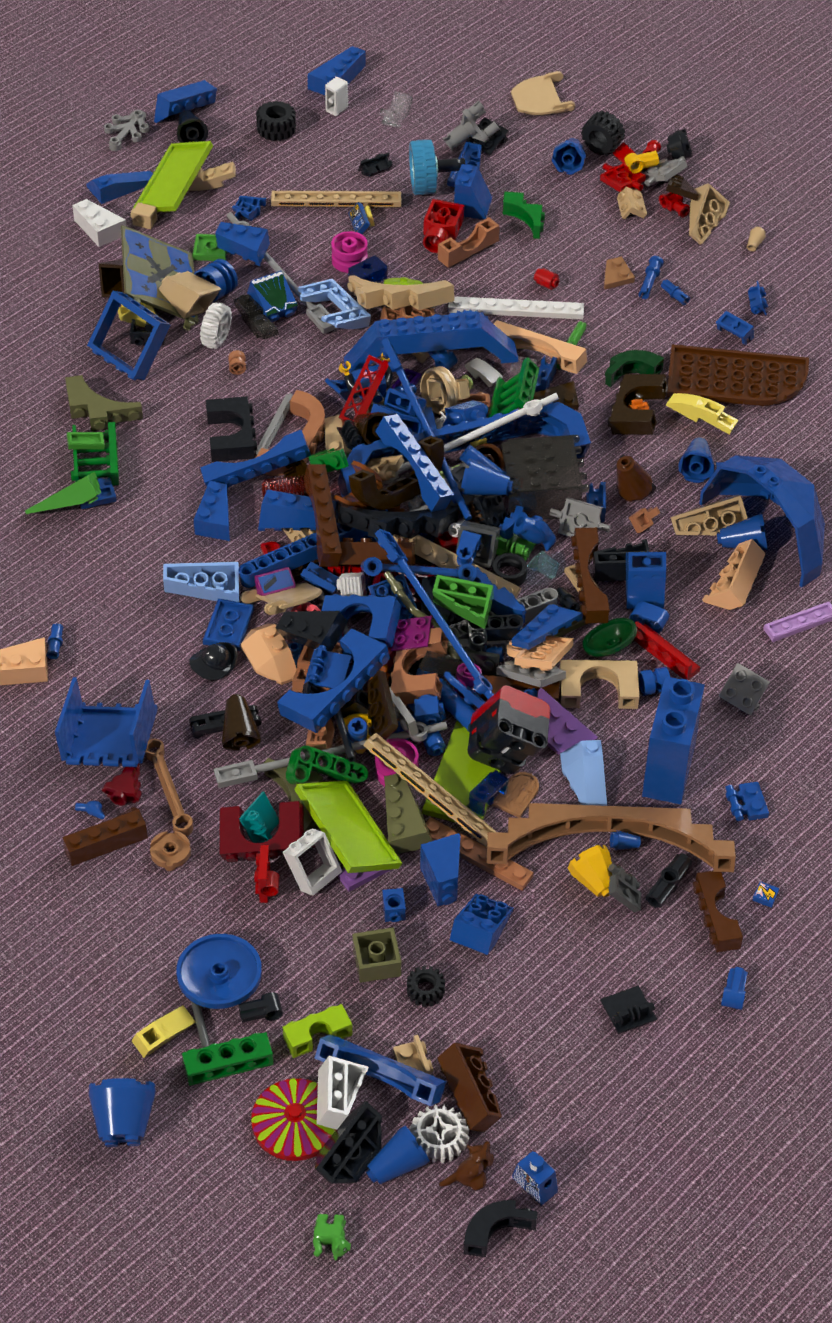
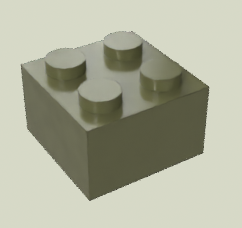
M394 927L352 934V948L360 983L401 976V958Z

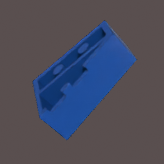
M220 222L215 232L218 248L233 255L238 254L247 261L249 259L255 262V265L260 266L270 244L268 229Z

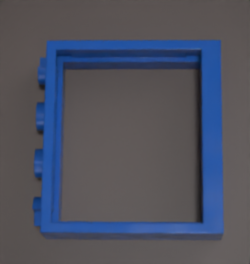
M112 291L87 346L93 349L92 352L94 354L103 356L104 361L116 365L115 368L117 370L126 372L128 374L127 377L130 379L145 380L171 324L125 293ZM121 304L154 326L134 368L101 346Z

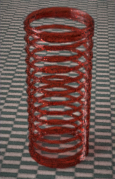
M304 475L265 479L262 483L263 497L268 490V483L270 490L289 493L290 490L291 494H293V491L295 494L298 491V495H301V490L302 496H307V493L304 494L305 483L302 478Z

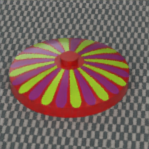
M287 1079L271 1085L258 1097L251 1115L252 1131L258 1144L267 1153L287 1161L307 1160L317 1156L336 1129L317 1124L318 1083L306 1079Z

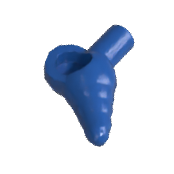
M93 800L87 804H75L76 811L87 812L89 815L102 820L105 818L102 804L99 801Z

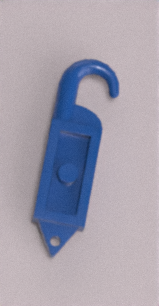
M448 671L444 672V677L465 696L463 700L470 706L475 705L479 708L486 702L468 686H464Z

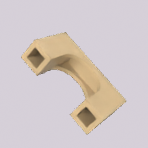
M560 660L559 669L566 671V678L560 680V704L564 708H580L582 684L591 679H604L616 687L619 709H638L639 682L637 661Z

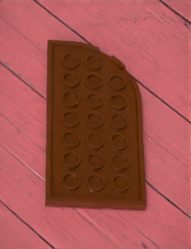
M672 344L666 397H672L674 393H683L704 397L715 402L766 406L782 403L796 396L805 386L809 371V358Z

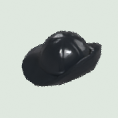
M229 642L212 644L191 656L189 664L191 669L200 677L211 681L219 680L227 676L234 669L238 657L237 649Z

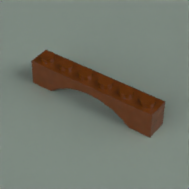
M307 464L304 483L306 493L311 499L314 510L319 567H338L342 551L326 465Z
M597 527L575 528L574 536H571V547L575 548L573 549V560L577 562L575 563V574L579 575L577 577V588L581 589L579 591V602L583 603L581 605V612L585 617V624L608 623L610 611L607 595L594 584L588 570V566L593 559V552L598 551L599 538Z

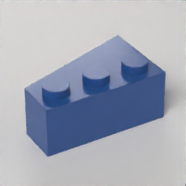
M209 481L194 517L195 535L230 541L227 484Z

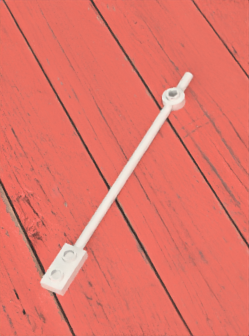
M557 393L541 400H531L524 404V408L445 444L444 453L526 414L530 416L540 414L543 406L559 399ZM409 461L402 464L400 469L395 472V478H390L386 481L381 480L382 485L391 484L395 479L399 478V473L412 468Z

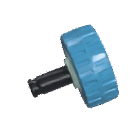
M432 140L411 141L409 143V169L413 194L427 195L436 193L438 173L459 171L461 164H465V159L437 160Z

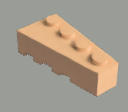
M45 637L0 649V685L48 681Z

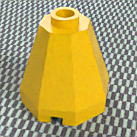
M596 845L579 854L580 859L578 861L575 858L570 861L568 870L574 878L597 897L603 896L606 898L610 896L609 880L610 876L613 875L608 870V867L612 862L606 845H602V847Z

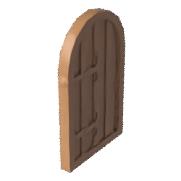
M519 772L512 775L493 801L492 806L521 818L529 803L532 802L538 793L539 781L534 775L527 772Z

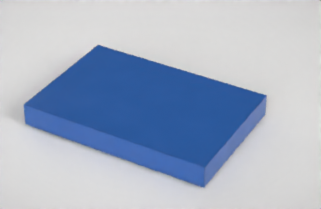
M218 599L203 638V645L210 646L220 642H229L236 647L237 651H240L241 643L245 638L255 606Z

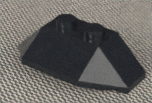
M365 1101L335 1130L317 1154L315 1169L330 1184L357 1183L368 1168L367 1165L381 1150L382 1115Z

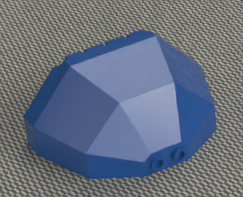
M735 455L720 464L701 490L699 504L703 505L718 495L760 496L762 499H771L778 506L780 505L795 528L801 567L799 586L802 588L819 577L823 564L825 522L814 484L785 461L778 458Z

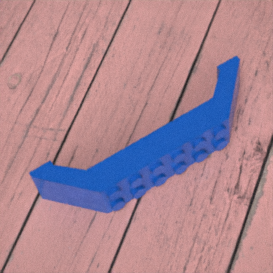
M474 311L462 314H435L429 317H401L395 320L382 319L375 321L344 357V365L346 361H349L351 364L349 373L350 371L361 369L368 355L375 358L381 356L383 353L381 348L384 347L381 341L388 338L396 354L484 347L501 360V364L518 362L515 342L481 313Z

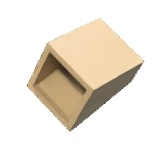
M186 271L183 273L179 272L173 276H166L162 280L159 290L183 318L205 312L221 288Z

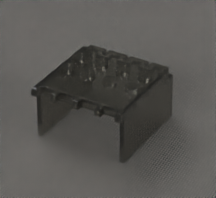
M578 435L508 439V442H503L500 445V451L503 454L504 460L503 471L506 472L507 476L511 477L510 481H513L512 491L509 492V518L511 512H515L517 505L522 506L523 512L530 518L532 516H540L543 520L559 519L549 515L551 508L562 511L567 497L582 500V492H587L590 488L588 484H582L581 481L587 479V474L579 471V467H583L585 463L583 459H577L576 454L582 452L580 446H574V443L580 440Z

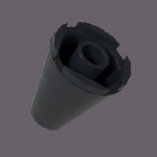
M191 111L181 112L177 126V139L179 142L205 141L208 138L206 124Z

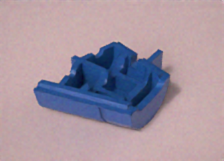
M240 195L236 204L232 206V210L236 212L235 217L239 220L243 216L252 221L255 217L260 216V206H266V198Z

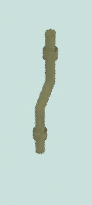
M390 571L384 573L385 578L391 585L390 589L394 594L398 595L412 615L415 617L428 616L413 605L404 592L402 584L397 582ZM432 619L431 625H434L435 628H439L437 622ZM448 640L447 652L454 662L457 663L460 661V657Z

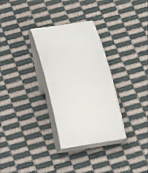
M479 358L473 359L464 366L475 379L480 377L489 388L496 384L498 377L503 378L495 368Z

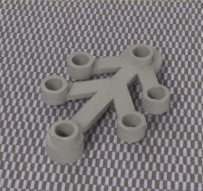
M135 110L130 115L123 117L115 114L112 116L113 124L107 123L104 125V131L107 134L121 130L116 137L110 138V150H121V141L129 131L134 142L142 140L141 133L149 132V125L144 122L146 119L144 111ZM135 124H139L140 132H137Z

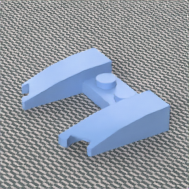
M333 279L298 287V292L301 293V301H332L342 310L341 312L322 316L321 321L342 329L369 327L371 315Z

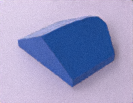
M326 378L325 382L342 399L347 401L350 391L345 380H330Z

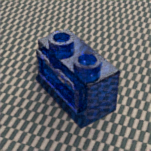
M497 770L490 772L470 791V802L466 806L483 817L485 815V803L492 805L494 803V794L498 791L503 795L507 794L509 779Z

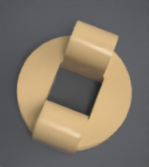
M443 366L427 369L421 378V396L427 401L426 407H432L433 413L441 415L440 411L444 414L445 408L457 405L458 400L470 397L468 379L455 380L452 373Z

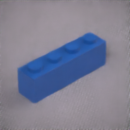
M203 80L158 93L154 122L157 123L168 116L214 103L217 88Z
M267 490L262 501L258 531H265V528H274V531H282V528H293V530L310 528V530H316L314 510L310 497ZM332 501L337 523L339 518L338 502Z

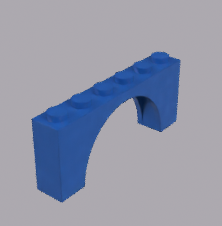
M351 628L339 640L342 653L352 655L351 660L354 663L353 669L346 680L335 688L321 693L304 694L289 690L277 701L280 715L317 733L388 662L390 656L386 644Z

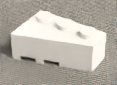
M87 199L72 205L74 221L98 247L121 238V226H126L125 219Z
M333 1056L327 1057L318 1070V1125L336 1130L349 1115L358 1089L369 1068L368 1066Z

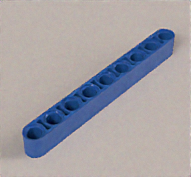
M375 508L369 509V510L387 511V512H388V509H387V510H379V509H375ZM336 523L340 542H342V538H354V542H357L361 538L369 537L368 532ZM316 532L240 565L238 571L241 585L245 588L256 586L255 575L289 567L291 571L318 559Z

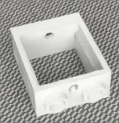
M312 828L283 851L300 890L307 894L315 895L343 872L325 832ZM315 844L324 864L307 877L298 857Z

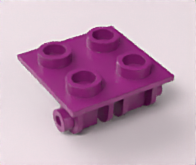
M432 616L399 620L391 651L428 647L430 629L435 628L434 625H431Z

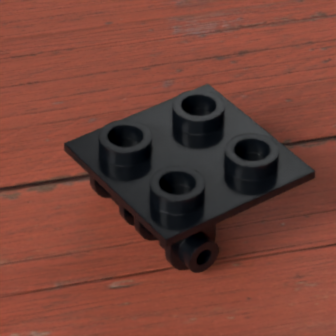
M484 117L478 124L480 130H484L493 121ZM498 125L500 130L490 136L487 142L479 141L471 136L466 142L481 145V151L491 155L499 143L507 142L506 134L509 130Z
M347 419L343 427H337L348 449L352 450L359 444L368 445L359 434L352 420Z
M482 495L473 498L474 502L472 504L475 511L481 510L476 515L481 513L483 515L478 520L484 518V520L479 522L480 524L499 528L500 524L504 523L505 517L509 518L501 495Z
M639 985L600 999L618 1034L657 1020L653 1013V1010H655L653 1002L649 1003L646 1000Z

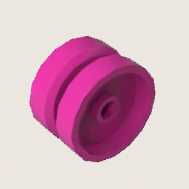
M346 231L333 237L331 249L332 265L335 269L345 273H355L366 267L368 263V243L364 235L358 232Z
M400 738L386 740L418 767V750L413 743ZM375 756L376 779L381 785L385 786L384 777L396 774V772Z

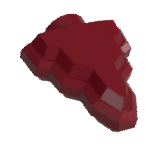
M139 764L137 767H125L120 775L114 776L110 782L105 783L102 792L110 797L114 804L124 806L126 802L135 804L140 801L142 791L140 790L141 783L138 780L140 776Z

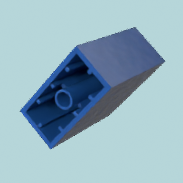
M665 676L649 739L642 797L681 805L696 744L705 684Z

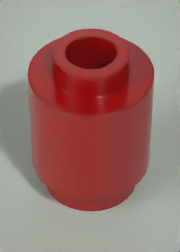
M545 268L537 269L534 274L536 283L550 290L556 288L560 282L558 274Z

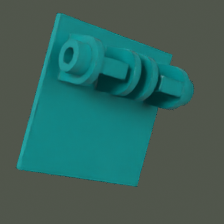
M262 792L239 818L252 843H263L272 838L270 833L279 824V818L265 792Z

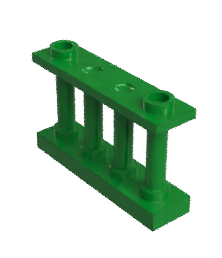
M528 357L523 360L520 373L505 382L501 377L497 378L488 418L497 413L507 414L517 408L522 409L525 403L533 400L540 368Z
M108 422V430L103 432L104 439L109 440V442H106L104 449H73L74 471H71L72 481L77 482L79 479L95 472L97 478L108 477L112 480L113 486L119 485L115 422ZM72 425L73 432H77L76 425ZM105 451L110 453L106 457L78 459L79 453ZM102 464L110 466L107 470L79 472V466Z

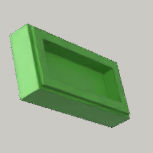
M67 432L68 449H104L105 447L103 432Z

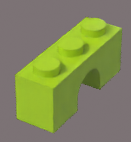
M342 1004L328 1007L325 1011L310 1014L304 1019L289 1022L286 1026L282 1027L283 1039L293 1058L313 1051V1040L311 1037L316 1033L331 1034L341 1039L352 1036V1023Z

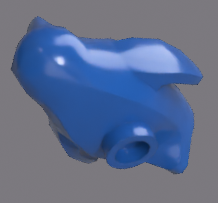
M523 511L519 514L514 523L513 533L531 543H542L545 550L549 551L557 539L548 524L540 516H532L530 518Z

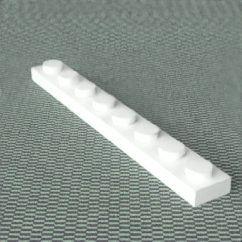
M454 296L455 301L449 302L448 313L463 312L464 309L470 311L471 309L474 312L476 310L479 313L483 312L485 315L582 320L584 315V303Z

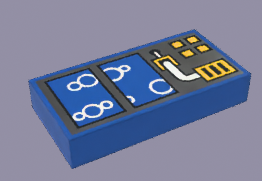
M358 202L348 214L355 232L363 234L370 226V222L363 204Z

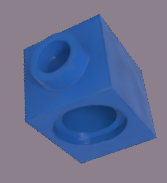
M403 888L382 890L385 922L405 920L406 908Z

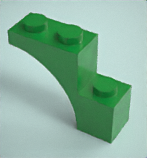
M504 192L503 215L513 216L522 220L530 227L533 238L539 239L540 232L544 230L545 212H542V205L527 204V200H524V193Z
M331 448L309 456L310 464H325L327 472L349 466L344 449L335 450Z

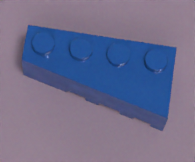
M352 46L308 73V90L325 95V84L335 77H339L349 84L366 66V51Z

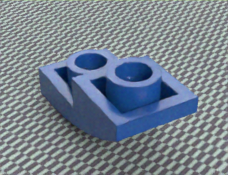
M516 505L515 512H511L510 518L505 517L504 523L499 526L501 528V537L507 539V541L514 535V523L523 511L522 506Z

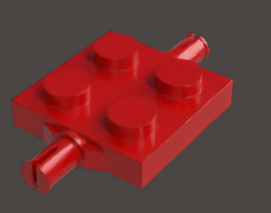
M607 163L603 165L602 168L606 172L600 175V180L619 192H622L625 187L635 188L638 191L643 189V185L640 184L646 180V175L643 173H632L625 163L614 167Z

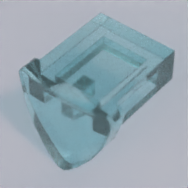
M542 550L529 562L527 567L533 571L538 570L552 580L556 577L560 563Z

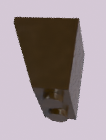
M123 258L99 263L102 297L109 298L112 291L125 293Z

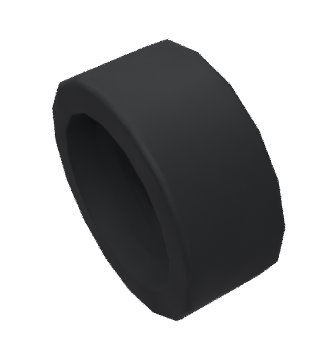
M504 553L494 559L492 573L520 586L527 577V563L518 554ZM504 566H513L519 569L520 572L515 575H505L499 569Z

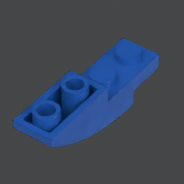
M476 567L477 576L473 582L493 585L494 597L490 611L497 615H519L522 617L524 624L526 614L524 605L520 604L515 599L513 593L509 592L505 587L498 589L495 584L491 583L487 575Z

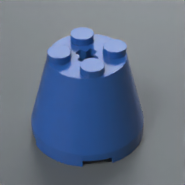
M116 1078L102 1080L101 1085L95 1086V1083L89 1084L88 1095L100 1141L105 1142L106 1147H117L118 1143L127 1142V1146H140V1141L144 1139L155 1098L156 1085L153 1082L147 1081L145 1085L136 1081V1079Z

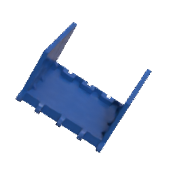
M73 677L55 730L61 760L66 761V765H81L83 761V764L86 766H100L101 762H103V766L119 767L120 763H122L123 767H137L138 763L142 764L158 710V706L154 704L150 680H145L139 704H135L134 708L122 707L121 703H117L116 707H103L102 703H97V706H86V703L82 702L77 677Z

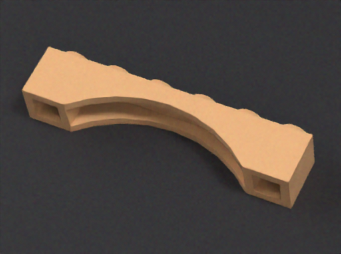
M498 320L494 323L497 328L515 342L516 349H530L546 354L551 358L556 357L557 363L562 370L577 374L587 363L586 348Z

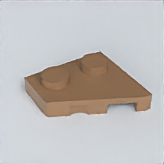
M622 256L606 260L605 290L635 282V277Z

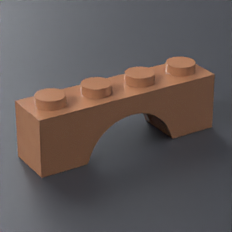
M488 217L477 223L471 235L464 241L456 242L454 239L449 238L439 243L438 260L449 268L498 242L500 225Z

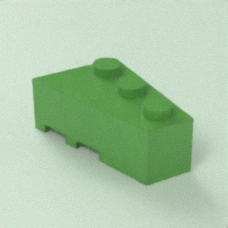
M437 575L433 588V602L483 629L486 628L494 597L493 585Z

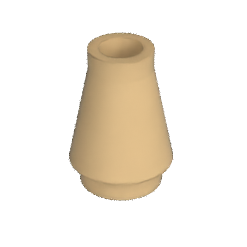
M754 227L750 231L747 244L749 251H755L766 238V232L763 228Z

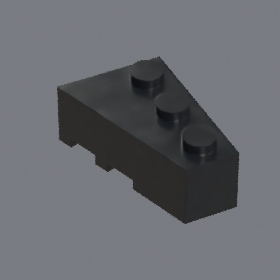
M340 611L284 612L276 629L284 639L313 649L318 648L319 645H324L327 651L332 652L348 621Z

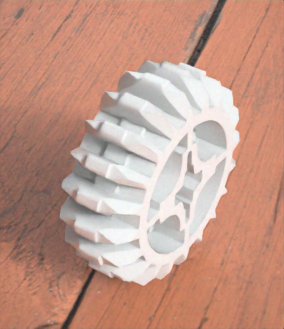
M215 302L206 310L202 326L200 327V340L204 346L217 349L226 340L230 325L232 324V312L227 305Z
M435 1104L433 1110L426 1107L425 1113L419 1111L418 1117H414L410 1126V1131L416 1138L417 1143L423 1148L428 1158H432L433 1163L436 1162V1159H440L443 1164L445 1158L452 1162L454 1155L459 1157L461 1150L464 1151L466 1149V1143L469 1141V1128L466 1126V1120L462 1119L460 1112L455 1114L454 1108H451L449 1111L446 1110L445 1104L442 1109H438Z

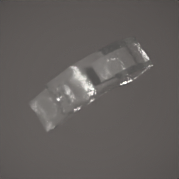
M395 91L389 110L382 108L379 115L383 118L382 125L400 128L407 118L413 97L410 94Z

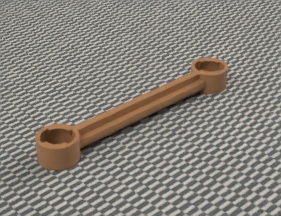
M150 739L145 756L148 760L153 761L174 817L172 821L173 831L189 836L193 832V820L191 816L184 813L164 760V743L159 739ZM154 747L159 748L155 753L148 751ZM179 823H188L184 828L177 827Z

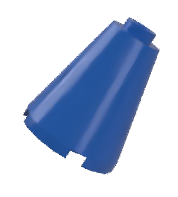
M698 437L693 439L679 460V472L687 481L701 483L705 479L710 478L714 472V461L708 442L704 438Z
M469 458L467 463L470 466L465 468L461 485V488L464 490L461 491V494L507 495L508 492L512 491L513 481H510L511 477Z
M758 514L720 529V533H717L718 544H722L724 548H736L739 543L753 539L763 551L768 550L763 514Z
M403 1126L367 1165L369 1170L366 1173L373 1183L377 1181L379 1184H382L425 1166L430 1160L423 1148L417 1143L411 1131L406 1126Z

